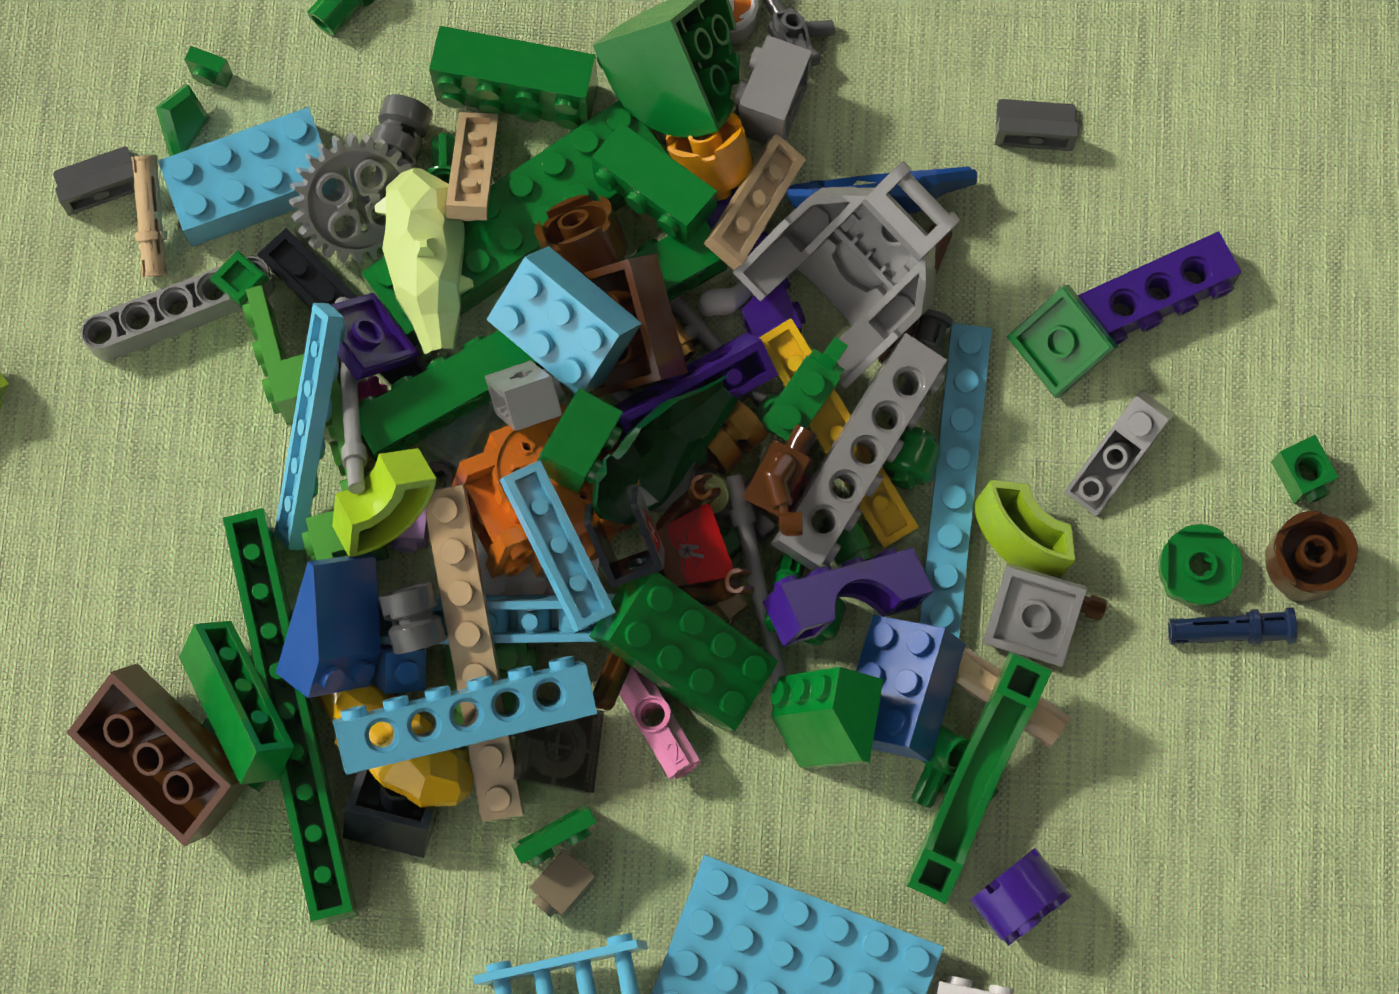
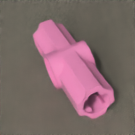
M631 667L619 694L669 780L682 778L694 771L701 764V760L656 684ZM650 711H663L665 718L658 726L649 727L644 724V719Z

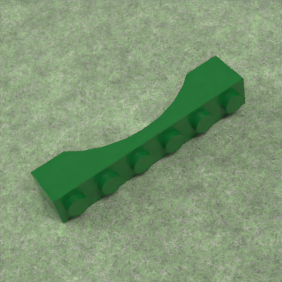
M1009 651L906 877L907 887L944 904L947 903L997 783L1052 673V670Z

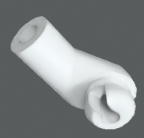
M739 280L731 288L710 289L704 292L698 301V309L703 315L708 317L730 315L745 303L753 293Z

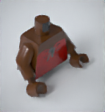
M797 424L786 445L776 440L772 442L742 497L754 507L778 518L780 532L785 536L803 535L802 512L791 511L801 497L816 466V463L808 457V454L818 435Z
M712 474L695 476L691 482V488L672 503L655 525L665 549L664 570L658 571V573L705 606H713L733 598L736 594L751 595L754 592V587L752 586L741 587L742 578L745 575H750L751 571L733 568L710 503L703 504L704 499H715L721 494L720 487L712 488L708 492L705 489V483L713 477Z

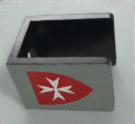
M639 486L632 488L630 505L648 550L617 560L600 518L593 510L592 503L587 504L585 508L584 524L611 588L664 570L665 549ZM644 563L643 565H641V566H639V567H636V568H634V569H630V568H632V567H634V566H636V565H638V564Z

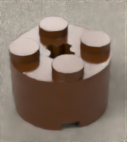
M589 195L575 196L550 208L546 212L549 219L542 226L539 221L535 226V235L541 249L549 246L581 273L625 260L624 257L628 249L627 241L610 201L602 196H599L601 201H591Z
M1319 511L1299 513L1290 518L1269 542L1265 550L1267 573L1275 587L1291 601L1312 602L1324 599L1333 594L1352 574L1358 556V545L1351 529L1337 517L1333 518L1321 514L1322 512ZM1305 553L1307 555L1315 554L1318 560L1316 562L1313 559L1309 560Z

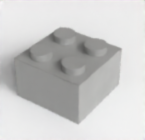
M767 35L762 48L755 47L748 69L751 70L748 83L741 81L734 100V104H737L734 114L740 118L747 138L766 144L768 139L778 133L786 141L809 83L811 50Z

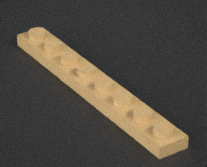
M466 484L434 489L425 508L457 689L460 690L467 688L466 681L470 679L491 676L493 682L501 680ZM501 693L496 698L495 708L498 713L506 714L504 694ZM461 702L463 722L467 723L474 717L475 708L471 702ZM511 735L468 745L481 821L522 816L525 810L519 779L515 778L517 765Z

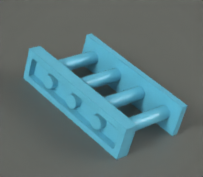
M632 933L607 938L608 946L515 967L511 966V961L486 965L487 973L473 976L474 983L477 985L493 984L495 994H512L510 980L533 975L537 994H554L550 971L574 966L579 994H596L591 962L615 957L621 994H639L631 953L648 950L647 941L633 940Z

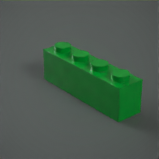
M232 621L194 624L179 658L240 785L278 780L294 749V745Z

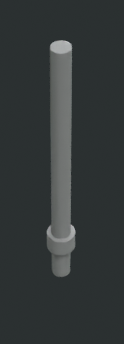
M340 297L335 303L349 300V298ZM339 358L345 444L341 448L342 465L347 469L349 492L359 494L365 490L364 467L367 465V449L361 439L357 380Z
M742 474L726 477L733 510H729L732 526H737L746 570L751 571V574L748 575L750 586L754 587L752 598L765 652L778 660L770 674L773 688L780 676H786L778 635L775 632L768 631L764 625L766 608L763 601L769 594L753 522L757 521L753 505L749 506L748 502L742 498L746 490Z

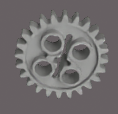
M349 133L346 144H343L336 135L332 136L333 148L327 149L323 144H317L321 155L316 158L306 154L305 157L310 163V167L308 169L296 168V171L303 177L302 182L291 183L290 187L300 193V196L289 199V203L301 210L294 213L292 219L296 223H304L298 232L303 238L312 236L308 244L314 250L323 245L322 253L327 258H330L336 251L339 261L345 263L349 253H351L353 259L360 264L363 259V253L367 252L373 260H377V248H383L386 216L372 218V210L378 202L386 197V186L400 173L409 170L411 164L406 159L398 161L402 153L395 147L387 152L388 143L385 140L380 139L374 145L373 137L365 133L361 143H359L357 137L353 133ZM346 165L349 166V176L353 188L361 194L356 197V201L367 224L365 231H361L360 216L357 209L349 203L353 200V194L343 173V167ZM368 165H375L376 172L373 178L365 182L360 181L361 171ZM331 178H337V189L331 194H322L323 184ZM350 216V222L346 229L334 231L335 221L339 217Z

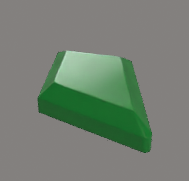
M187 84L183 85L155 107L169 156L188 150L209 119V115L191 87Z

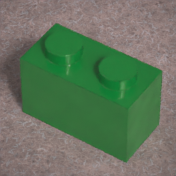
M578 388L537 460L541 461L548 477L577 494L585 481L593 484L594 475L603 465V461L598 459L604 448L612 451L623 429L617 427L623 412Z

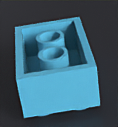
M549 246L524 257L486 319L574 394L578 388L590 392L604 383L642 324Z

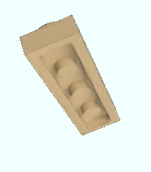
M459 112L446 200V219H461L463 221L487 220L499 129V114Z
M778 133L768 139L748 175L740 184L704 243L706 247L733 270L744 263L806 159Z

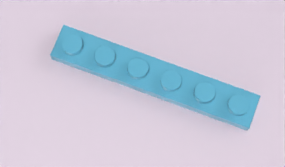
M313 303L274 530V535L288 550H304L302 533L309 531L305 518L311 517L312 498L316 497L318 493V464L325 453L323 435L326 421L330 419L332 413L330 399L332 384L337 380L339 373L338 349L346 333L344 317L329 303Z

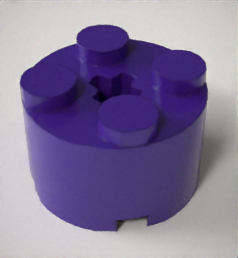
M1034 848L969 901L1001 941L1004 940L1007 946H1009L1042 921V918L1057 909L1072 895L1067 890L1068 887L1039 851Z

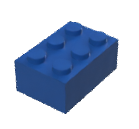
M873 615L856 668L857 672L883 679L872 750L927 762L931 761L966 646L963 641L946 628Z

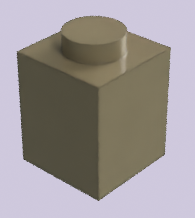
M563 848L530 886L532 892L537 895L532 902L550 918L555 913H558L564 919L597 881L596 876Z

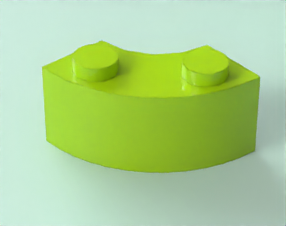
M419 448L379 454L375 467L365 478V490L362 493L353 494L349 490L335 493L332 527L348 557L371 552L391 542L406 531L426 508L435 488L436 477Z
M997 480L989 481L973 503L977 522L986 540L1006 562L1061 579L1075 562L1071 524L1058 521L1044 512L1033 498L1029 484Z

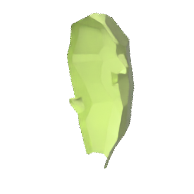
M412 168L400 173L386 186V197L375 205V212L386 216L382 249L396 299L410 320L424 354L441 348L454 350L461 311V294L474 287L473 280L462 275L465 227L461 219H446V200L449 184L421 168Z

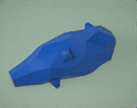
M971 167L909 172L935 200L943 194L977 183V171ZM889 173L824 181L814 180L807 183L794 184L789 186L786 194L789 203L796 209L809 196L821 188H876ZM857 181L876 182L870 184L854 185ZM898 184L889 192L908 214L917 213L922 210Z

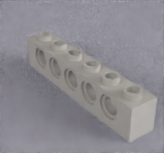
M907 333L896 341L791 511L802 512L803 535L785 536L779 531L771 545L812 571L821 567L822 564L826 566L831 564L841 545L836 543L843 529L849 532L862 513L857 506L864 495L871 497L880 485L883 476L878 474L879 470L886 460L892 463L902 449L904 442L899 438L906 426L912 429L921 418L925 408L920 404L927 392L933 395L943 382L946 374L941 369L947 359ZM897 377H905L910 380L913 386L912 395H904L897 389ZM882 410L891 416L892 427L890 430L882 429L877 425L875 420L876 411ZM857 444L864 445L870 450L871 462L869 464H862L855 458L854 448ZM835 479H843L849 484L850 496L848 499H842L834 493L833 482ZM814 513H821L827 517L829 530L826 534L818 533L812 527L811 518Z

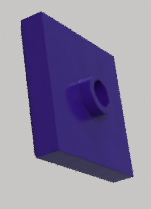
M374 293L331 304L344 317L346 326L345 338L339 344L338 356L356 380L411 364L419 356V352Z

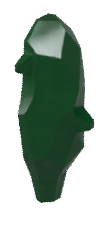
M727 375L698 390L660 403L627 433L612 455L608 454L604 458L602 467L594 475L592 494L593 510L600 519L631 525L636 521L630 505L632 488L639 486L647 508L651 511L662 505L669 498L694 462L700 465H704L707 462L706 446L716 436L738 401L723 386L722 380Z

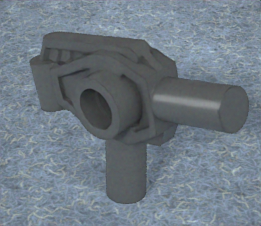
M762 0L772 16L767 28L770 35L811 50V67L819 65L820 55L811 46L810 37L832 36L834 34L833 21H805L798 11L792 8L785 9L780 0Z

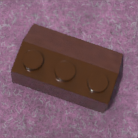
M657 254L626 259L582 273L642 323L604 383L594 389L596 397L688 373Z

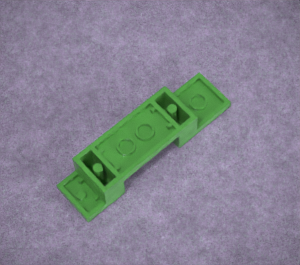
M262 285L246 289L249 303L242 305L247 325L251 328L255 342H252L257 363L259 366L261 365L264 376L269 377L262 380L267 401L271 403L274 414L281 413L286 424L289 425L293 423L304 354L286 359L274 310ZM339 371L337 380L332 384L330 395L332 403L331 417L326 421L325 426L329 430L331 439H337V441L330 442L332 455L341 476L347 477V469L342 465L341 448L345 444ZM364 467V479H365L368 475H367L366 468ZM347 479L341 480L342 491L348 490ZM334 510L305 518L309 531L303 532L302 538L308 557L311 556L312 561L348 556L332 527ZM386 544L368 552L376 557V562L390 558Z

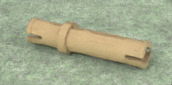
M157 155L131 157L138 218V233H135V241H139L141 277L165 276L167 271L164 240L167 239V231H163L161 218Z

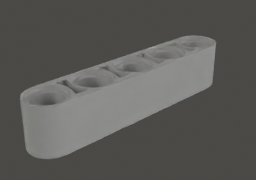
M248 256L247 258L268 276L269 280L262 287L267 298H269L275 287L271 272L262 259ZM217 267L91 316L82 325L81 337L95 357L108 361L242 310L243 307L240 308L225 294L217 300L207 299L208 294L217 288L210 280L220 268ZM180 302L188 303L187 308L181 314H170L173 305ZM138 318H150L149 323L144 328L132 329L133 323ZM101 332H112L107 342L103 344L94 343L96 337Z

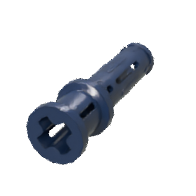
M1290 607L1285 608L1284 612L1260 613L1258 609H1251L1250 612H1246V615L1190 619L1169 618L1168 639L1170 645L1247 640L1248 644L1253 646H1259L1262 641L1286 640L1288 644H1295L1297 640L1296 614L1294 608Z

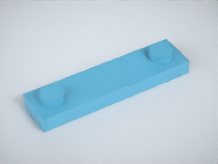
M539 460L501 478L499 481L574 632L614 614L615 610L541 461Z

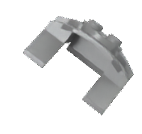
M904 161L896 166L876 188L829 187L819 189L787 216L745 259L744 263L732 272L760 302L796 268L828 297L852 325L840 338L841 341L848 345L837 362L838 365L845 369L839 378L841 379L838 382L844 389L859 377L934 304L936 279L935 245L961 221L953 211L949 214L909 173L912 169ZM897 184L937 225L929 234L889 194Z

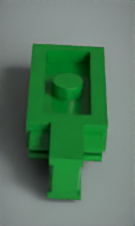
M834 337L823 354L814 348L811 354L805 357L761 421L763 426L786 442L796 424L807 428L841 379L839 377L845 369L838 365L837 362L848 345Z

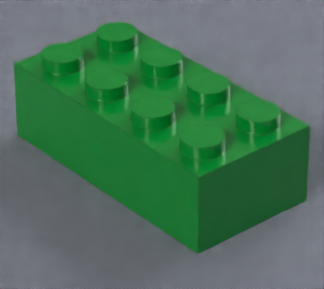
M439 26L429 71L436 100L441 101L442 104L452 108H462L464 105L476 107L484 113L501 115L503 112L514 114L524 121L533 123L539 122L540 119L556 122L558 126L570 130H575L591 119L598 90L596 54Z
M658 572L622 584L611 601L615 613L598 621L589 637L713 726L736 731L778 663V660Z

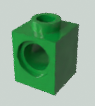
M1316 435L1279 451L1271 461L1294 504L1304 499H1307L1309 504L1323 499L1331 493L1329 488L1339 478ZM1298 466L1311 468L1315 474V480L1308 481L1303 479L1298 472Z

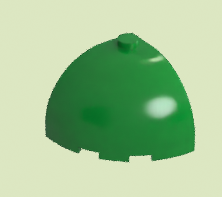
M667 0L627 20L593 44L597 62L604 70L615 95L634 117L648 127L671 136L698 137L719 131L730 116L734 106V101L730 99L732 85L739 83L740 54L733 53L730 31L736 30V24L729 0Z

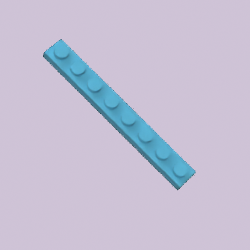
M953 323L950 329L938 439L940 457L935 469L924 569L934 592L921 603L919 623L946 628L959 638L992 328Z

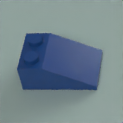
M365 553L354 557L343 556L308 561L276 674L307 698L368 687L375 674L376 664L381 651L376 557L371 553Z

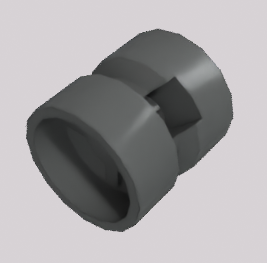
M399 94L387 95L384 98L378 115V122L380 124L374 127L371 135L374 145L380 139L385 140L388 143L387 152L395 147L402 153L398 161L406 159L411 164V167H414L417 164L423 146L420 138H424L427 135L433 117L432 110L421 101L412 97Z
M431 582L404 587L378 597L384 619L392 621L393 624L388 634L394 654L420 650L447 639L441 617L434 615L432 611L438 604Z

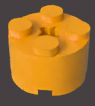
M732 112L725 124L717 132L698 137L688 136V138L666 136L669 157L717 190V201L726 199L731 195V189L742 183L754 163L741 120L738 115Z

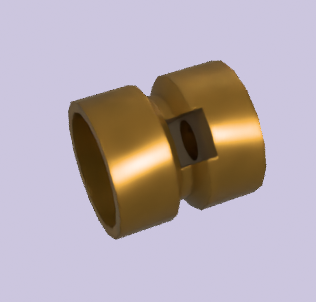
M740 400L737 401L716 436L706 446L707 463L722 475H726L742 461V451H753L768 436L765 427L758 417Z

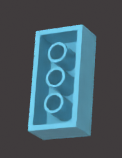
M309 107L158 160L182 230L191 247L298 209L289 203V199L300 196V193L290 187L291 183L302 182L303 177L296 171V168L308 169L310 167V163L305 157L306 154L316 158L321 155L317 144H322ZM331 178L323 184L322 194H331L337 189L338 184L335 178Z

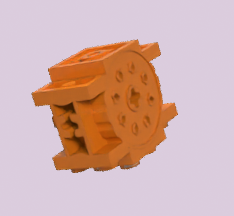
M564 404L560 405L562 415L566 410ZM562 415L517 431L508 425L490 432L483 453L460 461L452 486L466 484L473 528L488 555L485 566L492 579L503 574L506 577L518 575L526 570L529 565L536 578L545 574L499 480L510 473L537 462L542 449ZM619 441L616 442L612 451L604 448L598 459L603 461L608 454L612 455L619 447ZM550 479L590 561L598 559L584 524L586 505L592 503L593 484L585 481L577 494ZM600 519L610 543L617 535L616 532L624 531L637 522L626 525Z

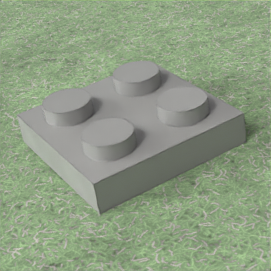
M1007 563L983 643L1063 667L1087 586Z

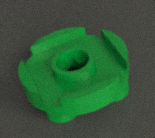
M1203 524L1186 526L1171 536L1161 550L1158 559L1159 577L1168 597L1178 600L1184 605L1197 608L1214 606L1225 600L1239 583L1242 575V557L1235 543L1232 544L1224 536L1225 533L1218 528ZM1196 556L1203 557V562L1210 564L1211 570L1205 571L1203 576L1196 575V572L1190 569L1189 563H1194Z

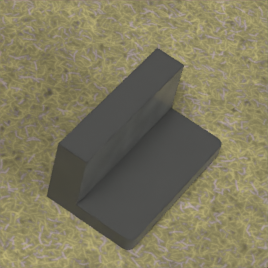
M999 99L996 111L994 145L1073 151L1078 138L1079 122H1075L1076 107L1073 104Z
M124 146L54 171L53 175L57 184L55 191L60 204L68 216L135 193L132 156L128 147Z

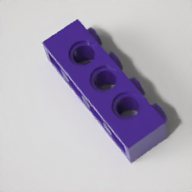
M1218 231L1078 296L1118 345L1128 338L1127 334L1139 328L1142 332L1149 331L1163 323V317L1174 312L1178 316L1184 315L1199 306L1198 301L1212 296L1213 300L1229 294L1235 289L1233 285L1240 276L1241 270ZM1189 271L1197 273L1201 277L1202 283L1193 284L1185 278L1184 273ZM1148 289H1162L1167 299L1157 300L1153 298ZM1124 304L1128 306L1132 315H1118L1114 311L1113 305Z
M746 332L686 365L687 374L658 381L614 405L613 407L623 412L617 424V427L623 429L620 435L622 441L627 433L660 403L698 390L725 375L727 377L722 380L723 386L736 398L776 377L778 373L762 340Z

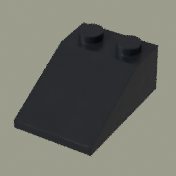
M369 769L357 773L345 807L343 838L424 858L435 826L439 807H419L407 799L406 796L384 787Z

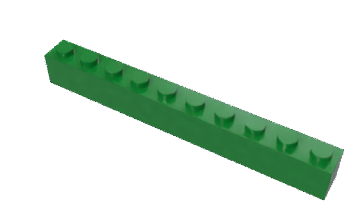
M707 222L701 226L688 243L679 236L671 237L668 235L659 241L652 239L645 242L637 249L636 254L627 258L657 254L669 302L727 270V264L704 245L712 231ZM499 330L485 338L483 336L475 337L465 343L462 351L449 358L441 356L433 360L426 367L427 370L415 377L405 376L397 380L391 386V390L379 397L375 395L369 396L360 401L361 438L375 461H377L379 454L406 450L492 402L485 379L486 375L530 360L544 370L545 368Z
M264 508L223 517L255 668L294 745V749L279 778L310 920L315 925L321 926L359 916L311 699L307 698L276 674L292 613L271 519Z

